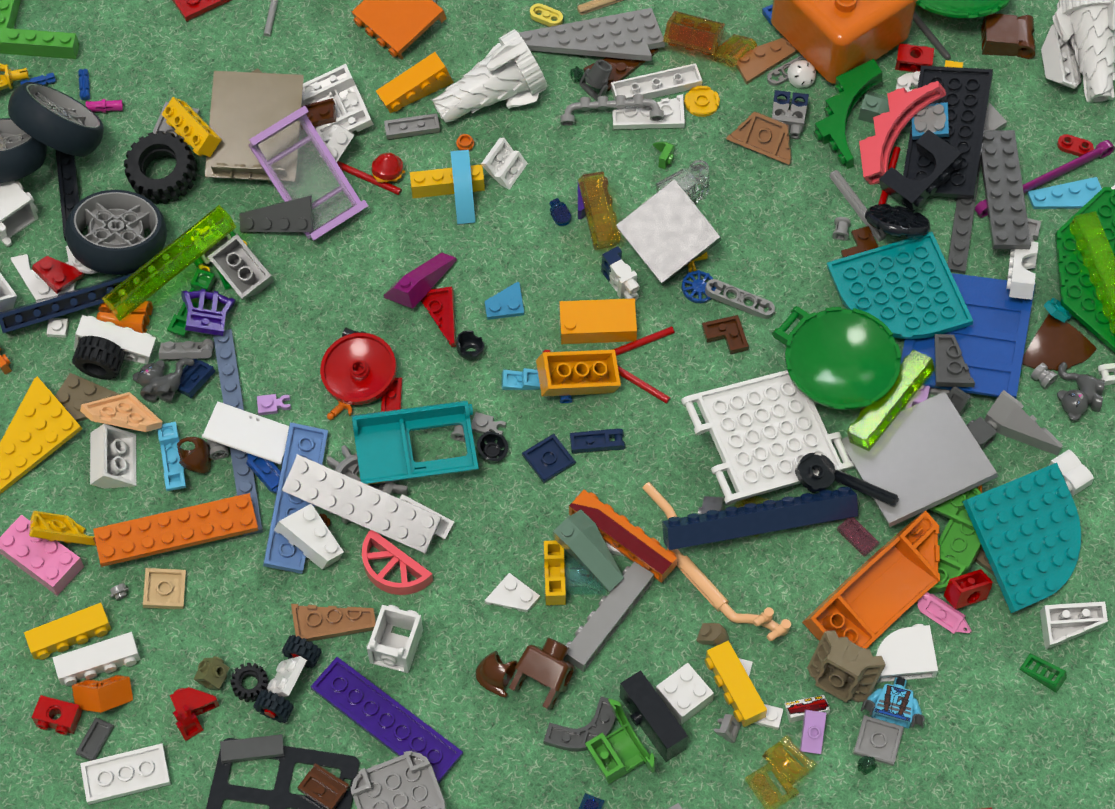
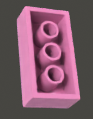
M20 515L0 537V554L58 596L84 568L81 558L57 540L49 541L43 538L30 537V520Z

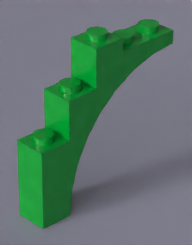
M874 59L836 77L835 90L838 94L825 100L826 108H824L827 117L815 123L814 135L818 141L821 140L824 145L829 143L831 150L837 152L840 164L845 165L847 169L854 167V158L848 148L845 136L850 113L858 100L869 89L882 82V70Z

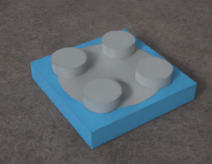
M948 102L929 104L912 117L913 140L919 139L927 130H930L938 137H949Z

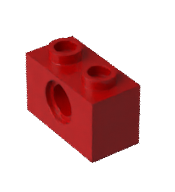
M899 43L895 70L916 72L920 71L921 66H932L934 48Z
M982 569L949 579L944 597L954 609L962 608L986 600L993 581Z
M40 695L31 718L36 727L48 730V728H52L59 734L67 735V733L74 734L83 711L77 704ZM61 714L58 719H52L54 715Z

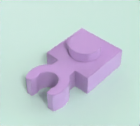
M276 394L257 396L258 415L277 414V408L290 410V404H283L284 401L290 400V396L283 395L278 399Z

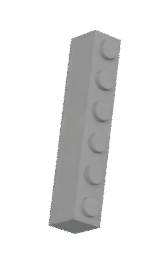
M635 561L631 566H627L622 573L624 579L608 596H603L599 602V608L589 614L588 622L585 626L578 628L572 642L568 641L565 645L570 649L564 659L583 672L654 582V574Z

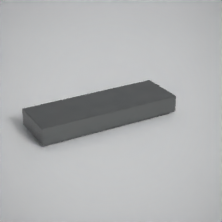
M283 735L220 741L221 762L230 763L284 756Z

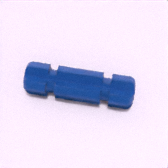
M80 69L78 71L81 100H89V73L87 69Z
M54 73L46 74L47 76L41 75L31 78L29 81L23 80L20 84L34 82L46 85V83H55L56 79Z

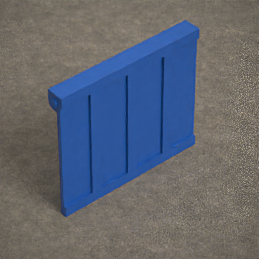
M952 273L973 319V325L944 333L955 336L965 364L967 363L970 376L975 382L974 387L958 388L966 393L999 397L1001 392L1005 390L1017 399L1033 298L1030 300L1009 297L1010 289H1006L1007 280ZM934 336L921 339H905L897 383L924 385V387L930 386L931 388L945 390L953 388L935 386Z

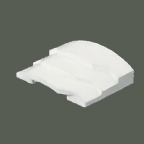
M346 64L303 83L302 106L331 98L335 101L336 122L314 127L323 142L330 140L331 137L328 135L334 126L337 128L341 125L350 132L355 130L359 132L374 125Z

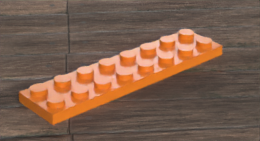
M250 493L98 527L94 528L93 531L100 565L104 567L258 531V525Z

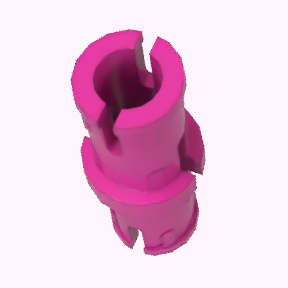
M102 99V101H86V107L92 112L123 111L122 100L106 101V99Z

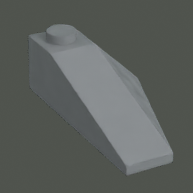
M1003 390L986 414L985 421L1001 435L1058 455L1063 445L1046 428H1041L1033 415L1029 416L1022 409L1024 405Z

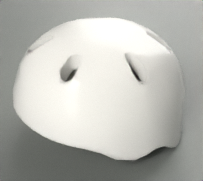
M806 60L795 61L788 68L789 81L798 89L810 87L816 79L815 67Z

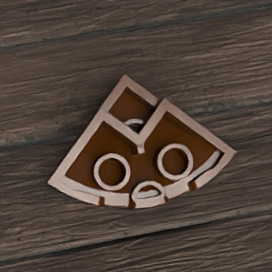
M1049 313L1027 348L1022 364L1035 369L1041 363H1045L1048 369L1058 371L1059 365L1065 362L1067 370L1071 366L1085 362L1093 355L1097 348L1068 322L1065 321L1064 323Z

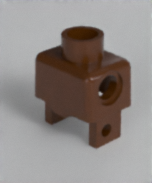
M549 637L543 648L535 645L527 646L515 666L517 672L509 688L513 691H519L526 677L529 676L540 684L551 688L542 706L546 709H553L560 693H565L575 670L573 664L564 660L570 648Z

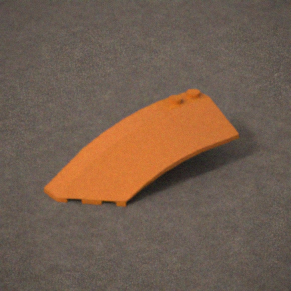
M927 511L921 513L847 578L802 623L819 641L825 631L835 630L839 638L848 637L856 645L867 649L906 610L940 581V573H938V562L940 561V547L938 545L939 525Z

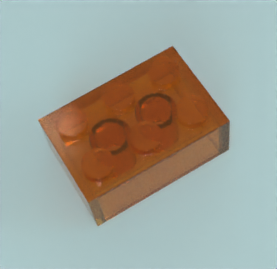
M674 11L667 21L663 42H667L670 46H682L689 51H701L704 55H714L721 44L725 24Z

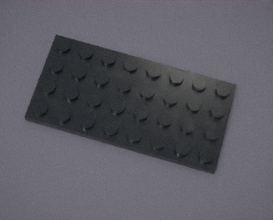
M921 66L918 88L939 81L946 91V96L930 104L948 102L949 137L940 138L960 151L963 161L961 167L958 170H954L949 179L938 187L935 194L930 196L975 198L993 69ZM911 124L903 175L912 180H921L930 176L936 166L931 160L917 151L916 141L918 139H912Z

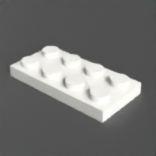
M162 743L80 763L88 805L171 785Z

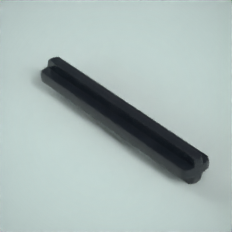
M835 470L834 481L892 506H895L899 501L898 495L840 470Z

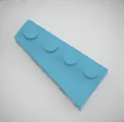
M1093 177L1028 191L1027 195L1033 209L1082 208L1102 188L1098 178Z

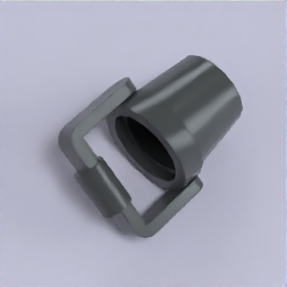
M600 59L594 63L591 69L588 68L584 72L579 84L595 100H598L599 96L605 95L609 87L607 84L612 66L607 61ZM589 85L601 89L599 95Z

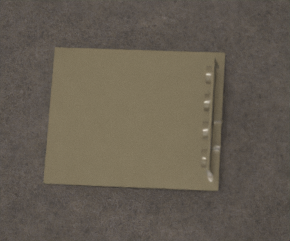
M214 71L209 127L222 140L211 157L206 156L205 177L268 180V183H270L269 177L248 146L250 144L249 139L301 108L304 75ZM294 122L258 145L267 161L299 142L300 122ZM298 149L271 165L280 181H296Z

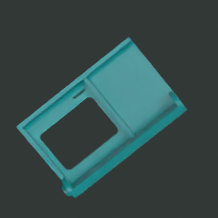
M468 401L352 415L361 482L369 485L479 470L470 416L473 415L472 404H468ZM462 425L467 449L466 456L414 462L409 436L411 431Z

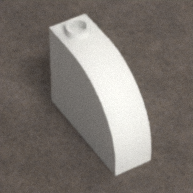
M915 624L912 627L896 630L888 635L878 648L876 656H882L886 665L877 683L894 681L895 677L912 680L934 678L937 675L938 667L930 625Z

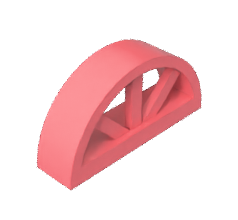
M373 530L368 532L362 545V559L365 572L376 587L390 594L408 595L423 590L433 582V576L430 571ZM371 546H374L376 549L380 551L369 553ZM390 558V562L378 575L373 571L368 560ZM396 564L400 566L402 583L390 582L384 579ZM407 572H409L417 579L408 582Z

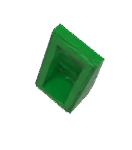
M1031 653L1020 667L1022 672L1057 693L1067 678L1065 670ZM1033 661L1036 662L1032 670L1028 669ZM1040 666L1044 667L1040 674L1036 673ZM1047 671H1050L1051 673L1049 674V676L1047 678L1044 677Z

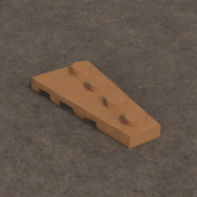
M783 37L732 55V60L747 85L753 79L760 77L764 72L776 67L780 62L792 57L798 51Z
M291 604L296 637L300 636L301 639H307L306 641L308 642L371 631L376 624L374 608H337V606L317 607V605L298 606V604Z

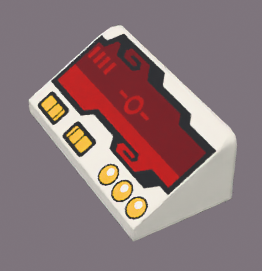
M824 695L784 703L789 723L804 720L805 710L827 713L826 715L830 713V707Z

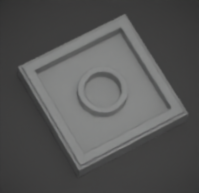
M864 715L853 754L894 766L904 727Z

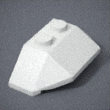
M1053 24L1041 48L1045 76L1051 81L1074 89L1082 82L1075 51L1073 50L1071 40L1063 42Z

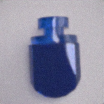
M559 198L553 199L549 204L551 206L550 214L554 222L558 226L568 225L571 221V213L566 204L560 202Z

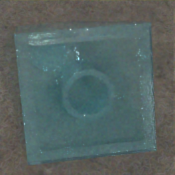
M565 558L566 595H606L605 588L574 558Z

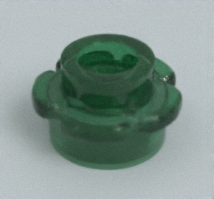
M575 66L574 69L570 70V76L573 83L580 82L584 72Z
M870 756L860 758L857 766L858 771H861L864 775L874 771L877 766L875 758Z

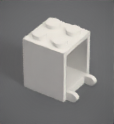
M18 180L0 183V241L7 247L12 245L10 239L12 236L38 219L36 213L38 209L33 203L34 198L29 192L25 193L23 191L24 188Z
M382 605L367 647L369 662L409 673L423 632L421 615L413 610H400L394 605ZM393 626L410 630V636L406 637L391 633Z

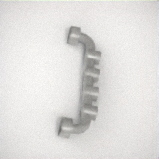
M642 94L633 95L631 100H626L625 95H617L615 100L608 101L607 96H599L598 101L591 102L589 97H581L580 102L567 106L565 113L560 116L561 125H574L575 116L571 113L579 109L588 111L590 109L606 110L608 108L624 109L626 107L642 108L644 106H651L653 110L650 111V120L652 121L663 120L664 111L660 110L656 101L644 99Z

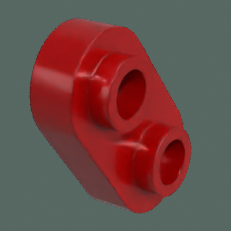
M1068 134L1060 136L1057 142V146L1061 151L1079 157L1094 150V146L1090 141Z

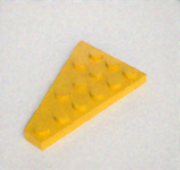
M38 376L34 378L0 442V494L82 430L78 422Z

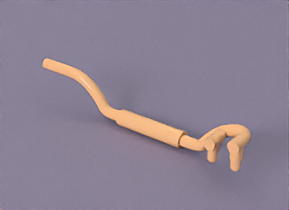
M650 482L646 483L643 486V490L661 508L667 519L677 517L667 500ZM678 549L671 550L677 557V567L718 612L721 611L731 622L765 627L771 631L767 635L769 641L787 635L791 627L789 620L784 619L781 624L773 621L774 610L770 607L764 609V612L760 615L736 613L728 605L729 601L687 555L684 556Z

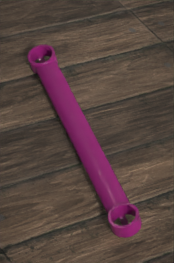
M1109 140L1100 142L1094 150L1023 184L1024 194L1098 157L1102 159L1110 155L1115 149L1114 145ZM986 199L980 201L975 207V212L980 218L988 215Z

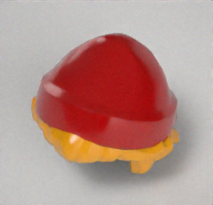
M393 153L380 154L372 162V174L377 182H397L398 179H401L402 174L405 173L402 160Z

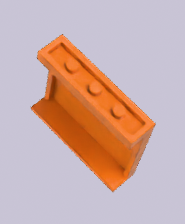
M363 0L351 11L354 16L353 21L357 26H363L365 32L370 37L375 36L377 38L376 41L381 47L386 46L388 52L394 58L397 56L401 60L403 59L402 53L437 20L443 23L447 19L444 10L433 0Z

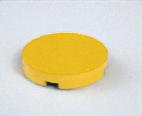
M700 85L691 88L686 93L684 105L691 114L697 117H706L717 111L720 98L718 93L711 90L710 87Z

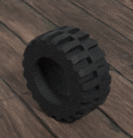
M158 131L157 134L151 132L145 138L143 136L138 138L139 142H134L131 145L132 150L127 151V159L124 160L125 175L135 193L149 200L151 199L154 204H159V201H162L163 204H168L169 200L173 199L175 202L179 200V196L182 195L184 197L187 194L186 190L188 188L192 189L194 185L192 180H196V171L198 170L195 157L188 144L180 136L175 137L174 133L171 132L165 134L164 131ZM164 156L177 160L174 170L168 176L161 179H151L145 176L146 169L153 160Z

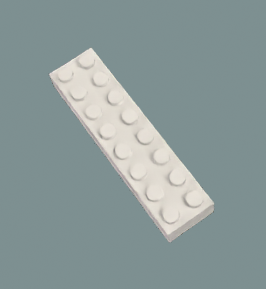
M695 63L611 82V91L614 100L617 95H625L626 100H631L635 94L644 95V99H652L687 91L696 86H702V78Z

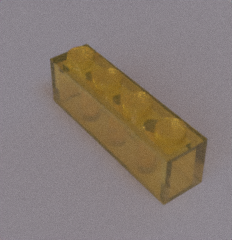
M604 172L583 174L578 179L594 250L614 247L620 242L621 233L616 227L617 217L612 209V196L608 193V179L604 176Z

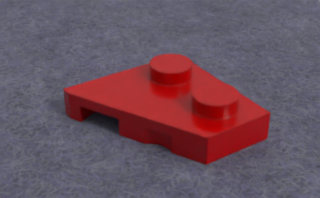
M49 256L32 265V270L56 294L85 275V273L78 271L74 266Z

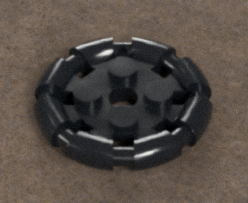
M878 204L869 207L865 212V218L871 226L878 230L883 229V232L891 235L901 236L902 234L909 238L926 235L931 229V224L924 215L919 212L914 213L906 207Z

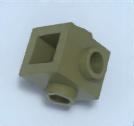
M219 657L204 658L199 663L198 671L193 680L207 689H220L222 683L227 678L230 667L225 665L224 660Z

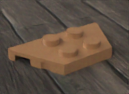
M756 111L726 138L729 141L788 165L792 162L789 125Z

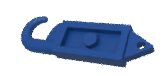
M247 453L248 460L246 464L270 492L277 493L281 471L272 461Z

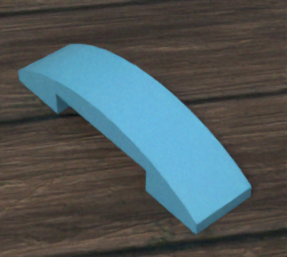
M469 150L451 151L457 224L475 223Z
M176 422L162 424V428L157 429L161 447L166 491L186 488L184 467L179 464Z

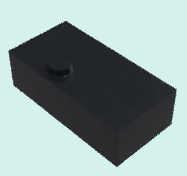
M640 670L621 682L619 697L632 714L630 715L632 722L636 726L640 725L664 761L667 762L685 751L688 735Z

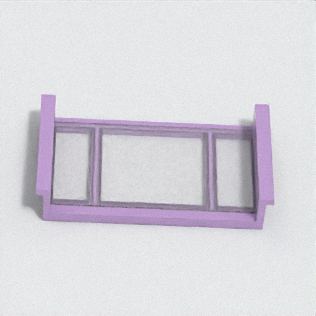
M304 105L249 139L250 144L248 146L284 202L312 195L313 232H304L308 239L312 238L314 241L368 207V204L365 200L361 201L307 117L306 114L309 111Z

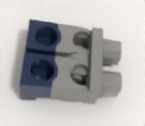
M775 90L772 118L788 124L790 137L799 139L801 132H803L809 94L793 92L791 110H788L791 92ZM779 96H784L787 100L777 98ZM798 98H801V99H803L805 102L795 101V100L798 99Z

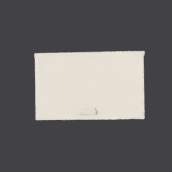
M217 401L204 434H202V438L281 464L289 426Z

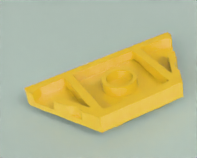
M33 511L30 518V537L43 538L49 541H63L68 544L79 543L95 546L93 540L95 536L84 534L86 529L69 516Z

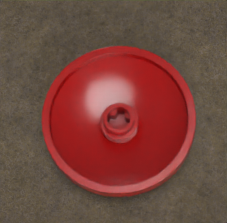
M353 333L336 340L325 352L320 367L321 379L329 394L338 401L350 405H363L382 397L392 386L397 373L396 358L391 347L382 338L370 333Z

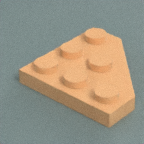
M130 392L81 404L80 411L89 420L142 432L162 428L163 421Z

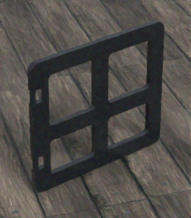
M227 738V739H225V740H223V741L236 740V739H234V738ZM284 746V756L266 758L278 760L280 764L274 789L264 790L230 785L228 779L232 762H221L220 749L206 809H222L225 800L267 805L270 809H327L308 796L289 792L294 766L297 763L314 765L316 763L321 767L339 769L341 771L339 779L343 781L344 779L351 780L349 791L345 792L335 808L351 809L353 800L351 787L354 778L358 774L359 760L351 755Z

